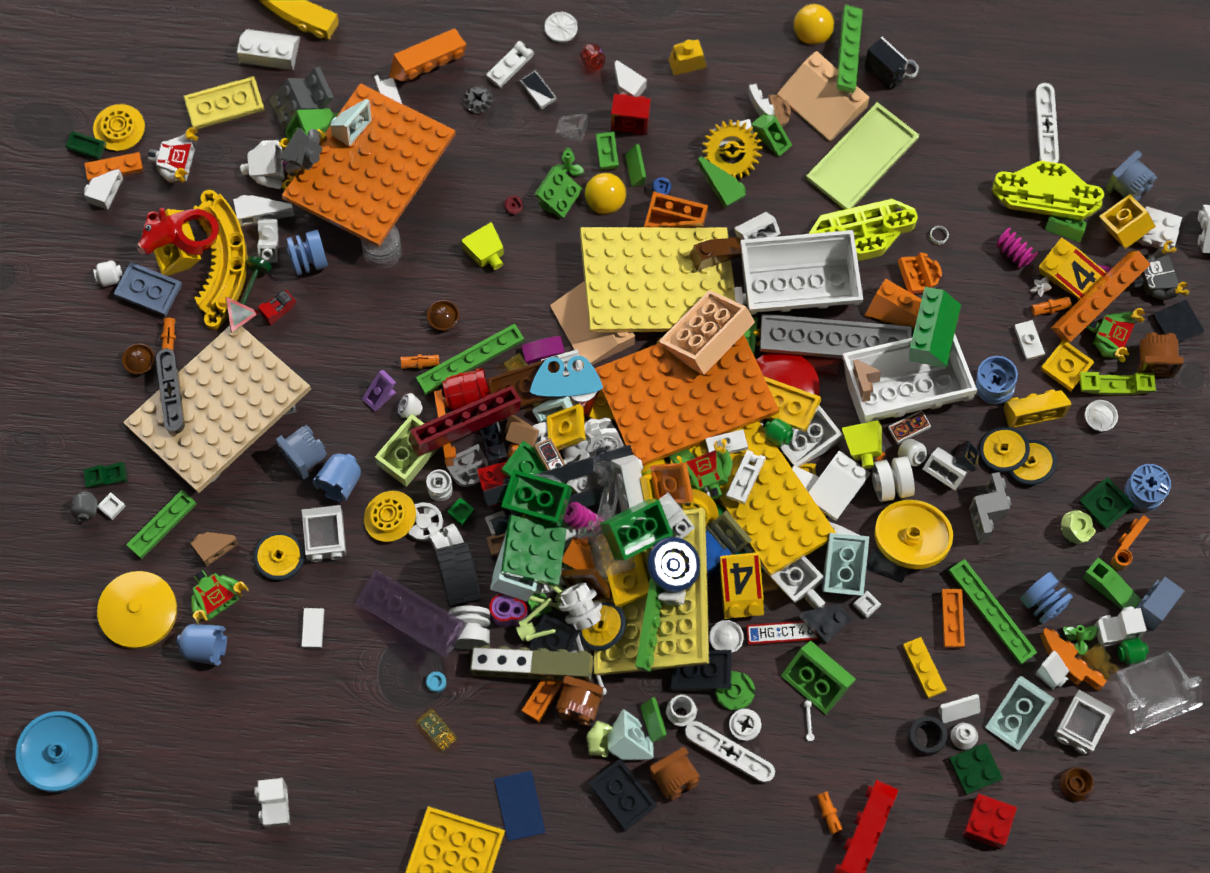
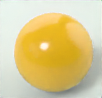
M807 5L796 14L793 25L796 36L804 43L811 45L821 44L828 40L833 32L834 20L832 14L821 5Z
M601 173L591 178L587 183L585 199L593 211L599 214H612L623 206L626 199V188L617 176L610 173Z

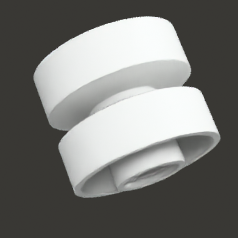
M906 456L893 458L891 467L887 460L874 462L872 482L880 502L894 500L895 490L899 498L914 496V478L910 462Z

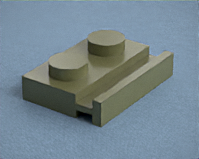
M727 510L706 527L707 531L712 534L724 550L729 549L732 553L731 555H735L752 541Z

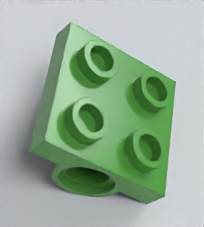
M553 166L534 196L539 199L538 204L541 208L550 213H555L559 218H564L582 191V188L558 166Z

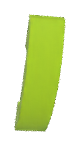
M1099 372L1079 373L1081 391L1086 393L1119 396L1146 394L1156 391L1154 373H1135L1134 375H1099Z

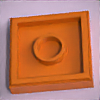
M687 463L650 466L656 499H660L666 493H669L677 503L694 501Z

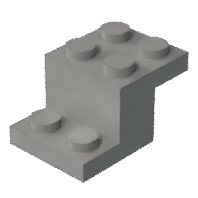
M1000 472L991 475L986 485L988 494L975 496L969 507L979 544L987 543L992 530H994L993 522L1004 520L1011 507L1010 497L1006 496L1004 490L1006 489V483L1004 478H1001Z

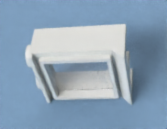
M341 506L303 509L302 517L307 560L320 562L325 558L338 560L342 556H346Z
M1079 690L1069 705L1054 736L1062 744H1070L1075 747L1077 752L1083 755H1090L1094 751L1115 709Z

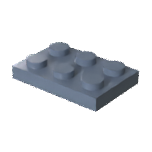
M130 262L114 295L166 317L182 283Z

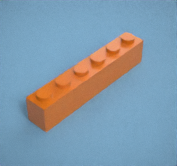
M1130 251L1061 317L1051 329L1062 341L1064 339L1067 342H1071L1151 264L1139 251Z

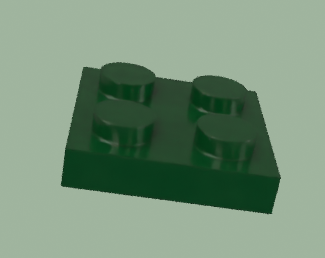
M1108 477L1078 502L1105 531L1134 506L1130 499Z
M986 743L949 758L966 796L1003 780Z

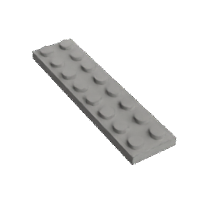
M769 314L761 315L760 352L842 358L843 353L912 338L911 326Z

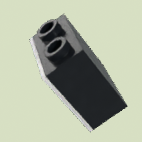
M881 37L868 48L864 67L890 90L894 86H899L904 80L908 60Z

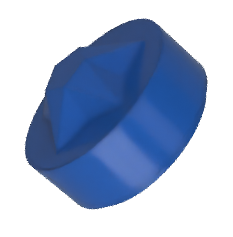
M664 177L657 178L652 183L653 192L667 195L671 190L670 181Z

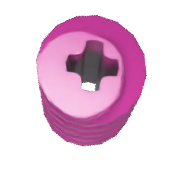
M1008 228L998 239L996 247H1002L1001 251L1003 253L1008 252L1007 257H1013L1012 261L1014 263L1019 262V268L1027 266L1037 256L1038 252L1031 254L1033 248L1025 249L1027 242L1020 244L1022 238L1015 239L1017 233L1009 234L1011 228Z
M578 502L568 504L563 523L583 533L584 536H590L591 538H596L602 532L600 523L604 522L601 516Z

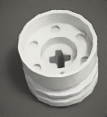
M458 606L449 610V625L454 627L448 630V644L459 649H473V647H479L480 645L489 646L490 632L485 627L490 625V610L479 606Z

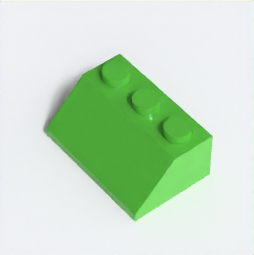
M809 641L800 649L781 675L825 714L834 707L856 680L812 641Z

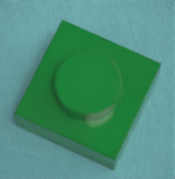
M459 498L447 513L463 526L475 512V509Z

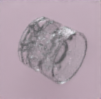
M395 225L380 247L360 238L365 260L370 265L376 268H386L399 260L402 246L400 235Z

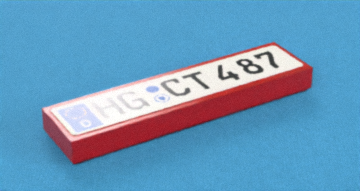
M803 621L746 626L748 646L820 641Z

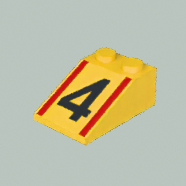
M1062 237L1039 266V272L1042 276H1048L1051 282L1078 300L1107 274L1077 247Z
M759 552L720 556L722 608L725 619L764 615Z

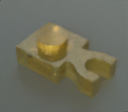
M1099 643L1082 656L1094 670L1097 671L1100 668L1106 680L1111 677L1107 671L1108 669L1113 670L1114 673L1119 671L1116 665L1109 662L1112 657Z

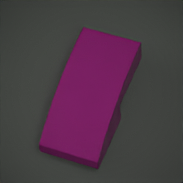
M560 336L540 339L522 345L525 362L528 365L544 358L565 353Z

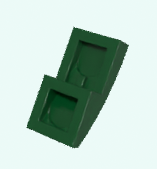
M124 462L108 466L97 465L84 469L86 488L105 487L128 482L126 464Z

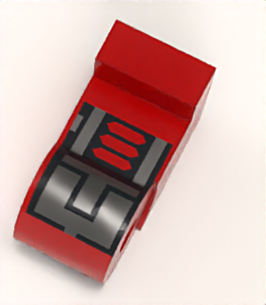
M282 290L267 303L263 302L258 308L264 319L272 325L295 306L296 300L287 290Z

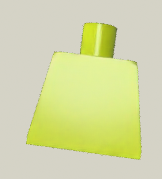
M492 222L461 240L464 251L480 267L490 264L494 270H497L503 266L500 257L504 255V250Z
M879 421L843 427L842 431L855 461L861 460L864 469L874 467L873 457L881 456L882 426Z

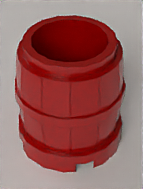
M483 367L477 368L475 371L460 372L443 380L449 410H457L490 395Z

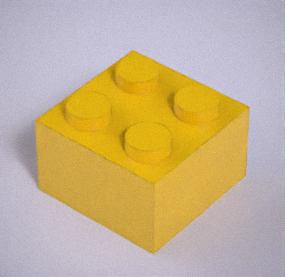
M1130 194L1099 216L1107 231L1125 249L1156 227L1149 212Z

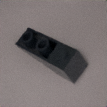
M498 421L480 429L489 466L508 461Z

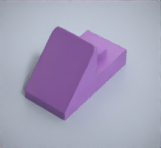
M381 370L362 399L374 411H377L395 395L396 392L393 390L396 382L384 370Z

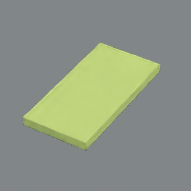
M877 102L811 170L806 179L844 210L853 208L918 140L919 134Z

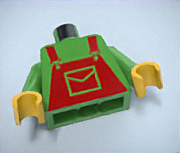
M1137 308L1134 312L1107 314L1101 323L1093 320L1087 326V330L1096 333L1093 343L1102 356L1119 359L1120 362L1125 361L1123 355H1129L1125 346L1136 323L1134 320L1136 319L1140 323L1144 321V318L1140 316L1141 314H1146L1142 308Z
M722 439L723 446H719L716 440L714 451L684 462L687 463L691 487L702 492L709 491L712 499L722 496L720 486L728 483V477L732 470L733 462L729 451L725 449L727 446L725 439ZM677 456V460L682 463V458Z
M203 570L198 572L194 576L198 585L193 588L194 594L191 597L192 612L196 623L199 625L201 619L211 620L240 600L239 597H242L241 591H248L249 589L243 582H238L228 576H218L215 573L208 577Z

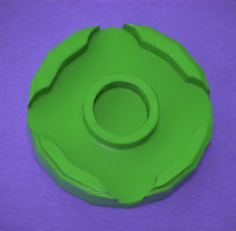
M732 671V690H715L718 702L723 708L730 711L747 708L751 704L755 693L753 681L746 674Z

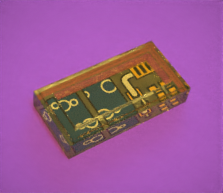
M432 708L417 720L420 727L442 752L458 739Z

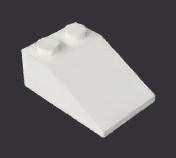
M819 405L806 433L792 428L794 434L790 443L779 448L793 466L800 467L842 441V433Z
M839 451L810 489L809 494L820 510L836 521L871 473Z

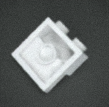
M1146 206L1145 209L1149 212L1156 227L1136 242L1143 246L1164 249V243L1172 241L1173 243L1168 246V250L1172 249L1176 244L1182 217Z

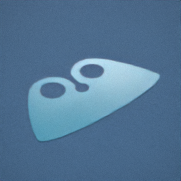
M583 356L572 357L567 364L569 376L564 377L565 366L563 361L557 357H550L539 368L532 382L530 392L540 396H574L597 392L603 386L596 370L587 358ZM575 360H581L584 363V368L579 372L572 369V363ZM552 361H556L560 365V369L556 373H551L548 370V364Z

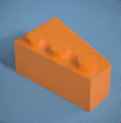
M653 192L644 228H703L708 205Z

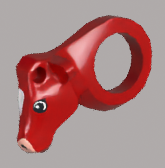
M159 208V212L151 211L147 214L137 250L140 254L147 255L157 248L173 243L186 253L203 255V251L209 249L216 242L219 234V224L211 213L202 209H190L166 215L164 208ZM192 219L204 221L209 225L211 235L203 241L191 240L185 236L182 230L183 225Z

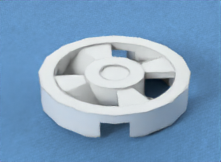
M423 502L415 504L416 519L414 523L416 525L408 532L410 537L418 541H428L429 536L437 531L440 532L443 526V518L439 509L430 503ZM423 507L424 513L419 514L417 508ZM438 515L439 523L432 522L431 517ZM429 530L430 534L423 536L424 531Z

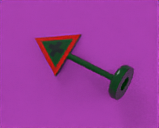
M249 256L246 260V266L253 271L241 303L225 297L231 333L260 313L245 306L257 274H268L271 271V264L262 258Z

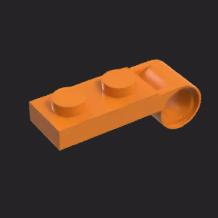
M1143 515L1140 520L1136 518L1129 527L1132 531L1129 534L1124 533L1118 541L1121 545L1111 559V565L1115 570L1123 571L1132 562V554L1127 549L1150 519ZM1117 557H1123L1126 563L1119 562Z

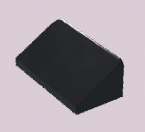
M967 440L956 449L953 464L975 472L980 452Z
M876 551L872 552L867 565V570L900 583L904 581L909 569L895 564L885 555Z

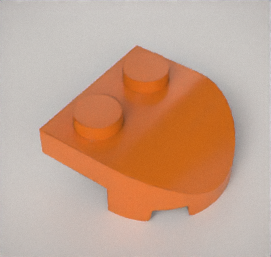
M919 253L913 257H901L897 261L907 291L912 294L923 293L925 287L934 288L942 277L939 263L928 258L926 253Z

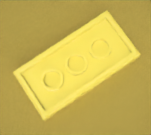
M255 77L184 96L192 126L196 130L264 111Z

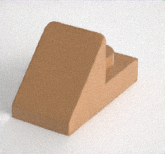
M857 359L853 360L852 371L862 402L870 401L871 393H873L872 383L880 382L881 372Z
M511 415L504 430V433L507 434L505 439L519 445L524 440L533 447L539 430L516 415Z

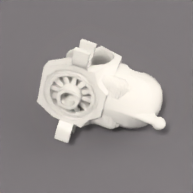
M590 419L584 424L586 440L561 449V452L565 458L563 461L567 464L579 461L583 452L595 456L594 450L597 448L606 447V451L623 447L624 444L611 419Z

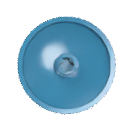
M63 711L49 712L30 722L21 733L16 747V761L21 774L34 787L47 792H63L80 785L91 774L98 758V742L92 728L81 717Z

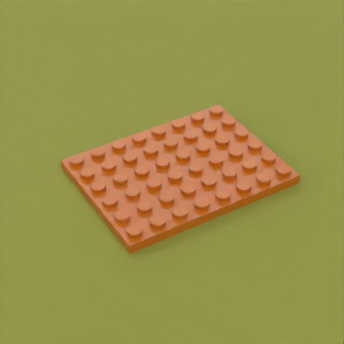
M360 83L338 116L341 112L368 99L370 101L372 121L350 146L332 136L331 128L329 127L325 133L326 137L319 143L323 148L319 161L314 163L309 170L302 169L298 171L282 194V198L380 247L456 135V131Z
M744 334L704 375L691 369L660 343L594 368L603 386L601 390L625 445H631L633 455L641 460L643 466L704 443L706 438L730 433L779 413V408Z

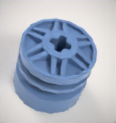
M318 230L307 232L306 242H302L300 236L296 235L298 244L295 245L291 237L287 238L288 255L297 276L302 275L300 266L303 265L305 266L306 273H309L310 263H313L316 270L328 267Z
M992 356L982 361L978 367L975 386L978 396L988 404L998 405L1005 403L1012 397L1018 377V372L1013 362L1002 356Z
M1144 464L1132 473L1124 487V494L1134 504L1132 507L1134 510L1151 512L1156 510L1168 496L1171 489V479L1162 467L1155 464Z
M1051 572L1039 579L1020 597L1021 602L1028 609L1035 605L1039 607L1034 613L1035 617L1044 613L1039 620L1041 624L1057 617L1066 609L1073 598L1070 593L1063 598L1061 597L1067 590L1065 587L1057 592L1055 591L1059 581Z

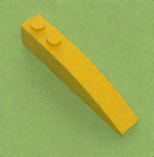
M259 0L271 11L298 26L302 31L314 33L316 37L329 40L339 24L336 13L306 0Z

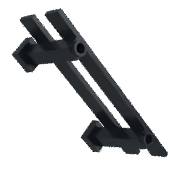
M630 444L610 451H606V447H601L594 450L595 456L535 474L539 477L563 483L599 471L603 485L571 495L568 504L578 502L584 507H589L607 501L608 504L604 505V509L611 516L621 512L611 460L633 455ZM511 476L503 478V485L483 491L487 506L503 502ZM511 511V515L522 516V514ZM511 515L491 521L495 536L506 533L508 520Z

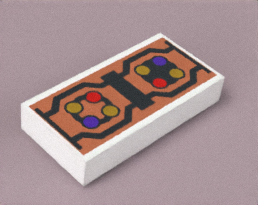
M922 410L888 426V430L897 445L931 428Z

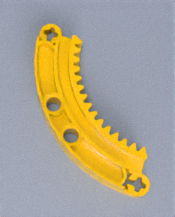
M206 190L201 194L202 204L199 207L195 205L193 208L211 213L219 224V234L216 242L211 246L213 259H211L212 266H210L212 272H209L210 279H206L207 285H203L204 291H199L200 297L195 296V301L198 309L206 313L204 322L207 328L216 330L228 318L225 297L237 302L239 301L246 281V260L248 257L244 235L231 206L221 194L218 195L212 190ZM206 198H213L214 202L207 201ZM195 219L209 237L211 235L209 225L204 221ZM237 241L241 242L239 245H233ZM242 266L240 269L234 270V267ZM210 318H212V319H215V318H216L217 322H216V323H214V322H211V323H210V320H209V319H210Z

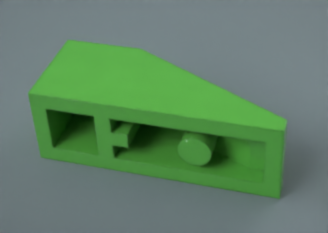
M702 156L697 159L698 167L724 209L745 197L746 189L736 178Z

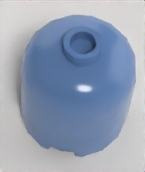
M334 454L326 461L313 479V484L317 490L319 488L323 489L326 492V497L341 503L342 499L344 501L348 499L361 476V468L354 456L350 454Z
M190 624L186 626L181 635L177 637V646L182 657L193 662L220 665L221 661L219 658L221 655H225L227 647V636H223L225 627L206 624Z

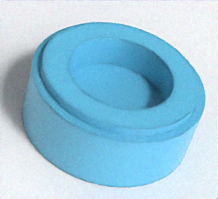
M440 672L429 674L426 679L428 689L434 693L443 691L446 687L445 676Z

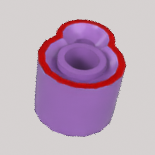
M500 593L492 598L490 602V616L492 621L498 626L520 625L519 621L528 616L526 604L515 597Z

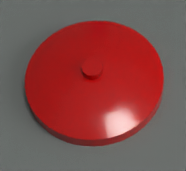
M770 352L756 360L764 377L819 396L820 384L818 375L813 366L802 356ZM767 418L763 419V421H765V422H768V421L771 422V421H772V420L767 419Z

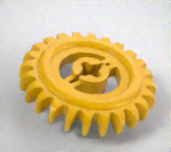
M731 119L728 125L722 121L721 128L715 124L716 131L709 130L712 136H705L709 142L702 144L707 147L706 150L702 151V153L708 154L705 159L734 178L738 175L742 179L743 172L749 175L748 169L755 170L752 164H759V161L755 158L762 157L761 154L757 153L762 147L756 145L761 140L754 139L758 133L751 134L753 127L745 129L746 122L740 126L739 120L736 121L735 125H733ZM730 136L741 139L745 146H740L737 142L730 141L725 147H719L721 141ZM730 145L737 149H744L735 151L734 155H731L729 151H720L730 148ZM740 153H745L743 159L734 164L723 161L719 155L725 154L728 158H736Z

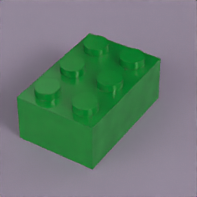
M647 499L600 523L614 560L625 561L654 546L661 539L673 536L659 499Z

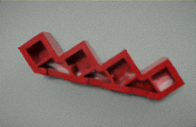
M878 780L875 781L873 787L869 785L865 795L868 798L863 813L858 812L854 822L858 824L852 839H847L844 849L847 850L841 865L837 864L834 873H866L899 789Z

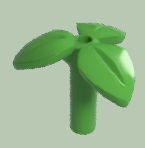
M567 147L561 158L564 165L558 164L556 166L565 174L569 170L571 176H579L584 173V169L580 165H572L575 157L572 150Z
M1078 625L1077 628L1063 627L1064 636L1069 641H1078L1074 645L1075 649L1078 650V655H1084L1088 650L1084 640L1092 641L1098 632L1097 626L1086 628L1082 625Z

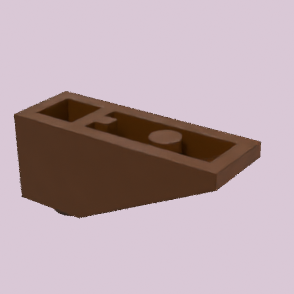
M740 237L710 239L695 244L689 256L696 270L699 271L741 257Z

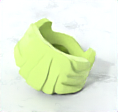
M1080 510L1070 511L1062 518V534L1070 542L1075 544L1089 541L1096 532L1093 528L1091 517Z
M596 721L593 728L588 732L587 743L590 755L608 757L610 752L608 750V734L612 729L610 725Z

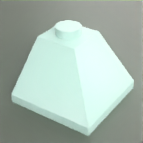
M365 99L341 112L338 117H335L330 124L332 136L350 146L372 121L370 101Z

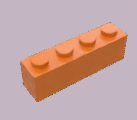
M455 28L394 54L389 76L400 81L413 79L423 72L427 73L439 65L443 66L453 59L461 58L464 55L466 43Z
M885 279L864 317H873L881 322H889L899 326H911L912 330H914L922 299Z

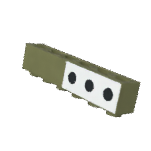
M480 645L479 647H473L470 670L473 676L564 681L567 675L591 682L593 658L591 653L583 650L573 653L564 649L554 652L544 648H539L535 651L525 647H519L516 650L506 646L491 648L490 646Z

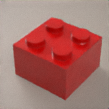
M624 93L614 94L611 111V130L647 135L651 99L644 96H629Z
M978 793L974 799L963 836L1002 850L1006 845L1017 807Z

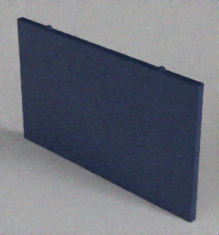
M532 770L494 779L508 842L546 833Z

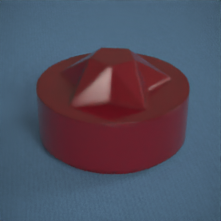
M510 196L504 201V210L508 214L515 215L522 210L523 202L518 196Z

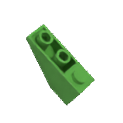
M1100 558L1096 559L1082 577L1083 580L1121 609L1127 607L1135 608L1141 601L1118 573Z

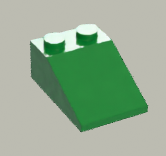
M513 469L501 507L561 527L572 488L564 483Z

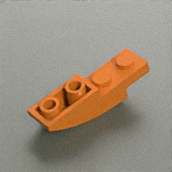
M1045 628L1040 637L1049 656L1053 651H1056L1068 668L1069 672L1066 676L1078 686L1083 680L1099 692L1107 682L1100 672L1088 668L1087 663L1074 657L1078 650L1075 649L1076 647L1071 642L1062 640L1057 632Z

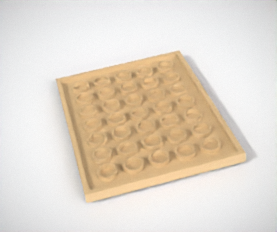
M229 326L179 371L185 419L183 431L178 434H171L166 430L160 389L123 423L197 493H200L311 390V387L242 326L232 333ZM169 384V388H170V389H169L168 394L170 395L171 398H173L172 395H171L173 388H172L171 385Z

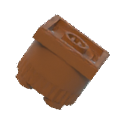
M1154 332L1146 334V338L1140 341V365L1137 368V373H1154V377H1175L1184 363L1183 357H1179V345L1176 335L1173 333L1157 335Z
M566 675L556 707L559 717L570 721L571 718L577 720V723L582 726H589L590 723L594 722L599 704L602 702L603 687Z
M685 747L678 749L650 766L649 776L651 780L657 783L665 798L670 799L671 802L681 797L680 793L684 790L691 791L698 786L700 776L689 760L688 751Z

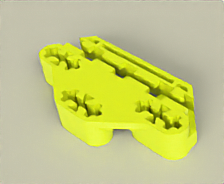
M1047 161L1036 162L1015 173L999 172L992 185V193L1008 209L1083 220L1098 211L1102 206V199L1104 197V191L1100 187L1087 185L1066 165Z
M889 199L820 215L809 234L853 230L857 260L863 261L882 256L900 234L910 232L915 228L918 216L915 208ZM896 208L904 209L902 211L895 212Z

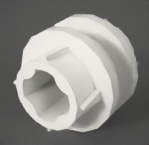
M579 583L564 590L560 597L563 603L559 608L561 611L570 612L565 620L568 624L573 623L576 630L586 629L601 620L599 610L602 608L601 602L592 601L597 593L594 589L589 590L586 583Z

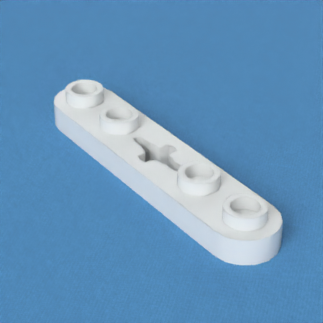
M1042 83L1038 85L1035 91L1039 161L1058 163L1059 149L1055 92L1050 84ZM1046 118H1047V123H1048V125L1050 126V127H1049V130H1048V133H1046V132H1047L1046 126H1043V125L1045 124Z
M693 721L687 725L685 735L692 743L759 782L768 783L773 779L775 769L766 760L700 722ZM720 747H723L728 750L730 749V747H732L734 749L733 753L739 756V758L733 755H730L729 757L726 756L727 752L724 749H721Z

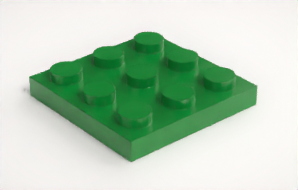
M511 515L508 520L501 573L558 586L567 529Z

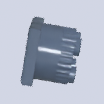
M1137 150L1112 173L1105 190L1109 193L1116 190L1124 198L1130 194L1138 202L1141 198L1140 195L1143 192L1148 193L1154 186L1153 183L1157 177L1140 162L1143 154Z
M307 425L302 426L286 439L282 435L276 439L281 455L303 480L309 476L307 471L327 455L324 450L325 446L319 439L315 440L312 430Z

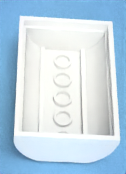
M853 230L745 239L740 242L746 303L751 315L757 312L778 310L788 312L791 309L812 307L822 309L828 308V306L846 304L856 306L863 302Z
M954 334L947 368L909 361L912 338L843 353L842 358L847 385L860 422L867 423L889 417L897 418L910 412L927 408L936 409L942 405L962 400L965 402L973 400L977 389L956 335ZM857 359L881 372L880 382L872 383L873 393H871L870 401L862 402L852 371L853 360Z

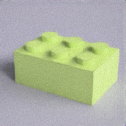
M412 414L375 456L376 464L406 487L439 449L436 448L421 456H417L409 443L410 430L424 423Z

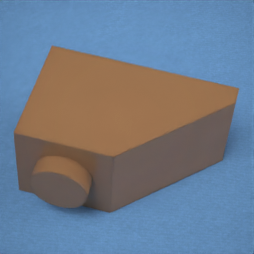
M211 532L199 534L191 543L193 549L206 566H209L239 544L234 535Z

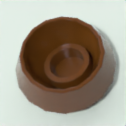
M439 300L430 305L426 317L428 323L433 328L439 331H447L458 322L459 311L454 303L448 300Z
M142 343L129 346L122 355L123 367L128 372L136 375L147 373L155 361L153 350L148 345Z
M1081 767L1067 769L1060 779V787L1063 793L1074 801L1088 799L1095 789L1091 773Z

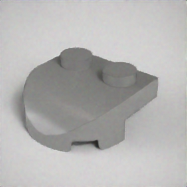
M479 444L456 454L457 458H453L454 466L447 467L452 479L459 486L469 487L480 483L477 469L489 466L487 457H485Z

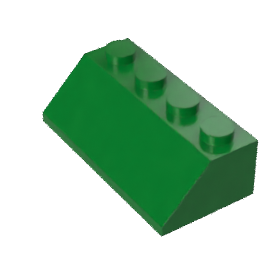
M930 287L924 288L910 345L909 361L947 368L961 304L946 291Z

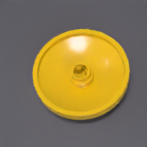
M902 500L889 505L880 513L875 525L874 535L880 551L890 561L906 568L923 569L940 563L948 555L953 542V530L947 517L933 505L918 500Z
M143 571L129 572L114 579L102 592L97 607L98 621L103 632L115 644L128 649L147 648L160 642L171 631L177 617L176 598L170 586L159 576Z

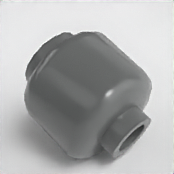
M79 492L72 499L71 514L81 522H87L89 519L94 518L98 505L96 497L90 492Z

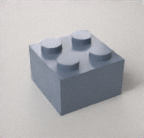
M1164 577L1162 581L1157 580L1136 607V609L1141 608L1145 625L1153 631L1184 593L1182 588L1167 577Z

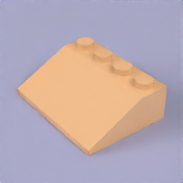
M816 51L799 67L777 95L784 101L786 100L797 114L830 142L867 108L869 96L857 86L854 93L836 89L838 69Z
M585 281L550 305L573 349H578L580 356L587 358L592 365L635 345V335L633 332L589 331Z
M709 290L658 342L691 369L704 375L755 321L746 306Z

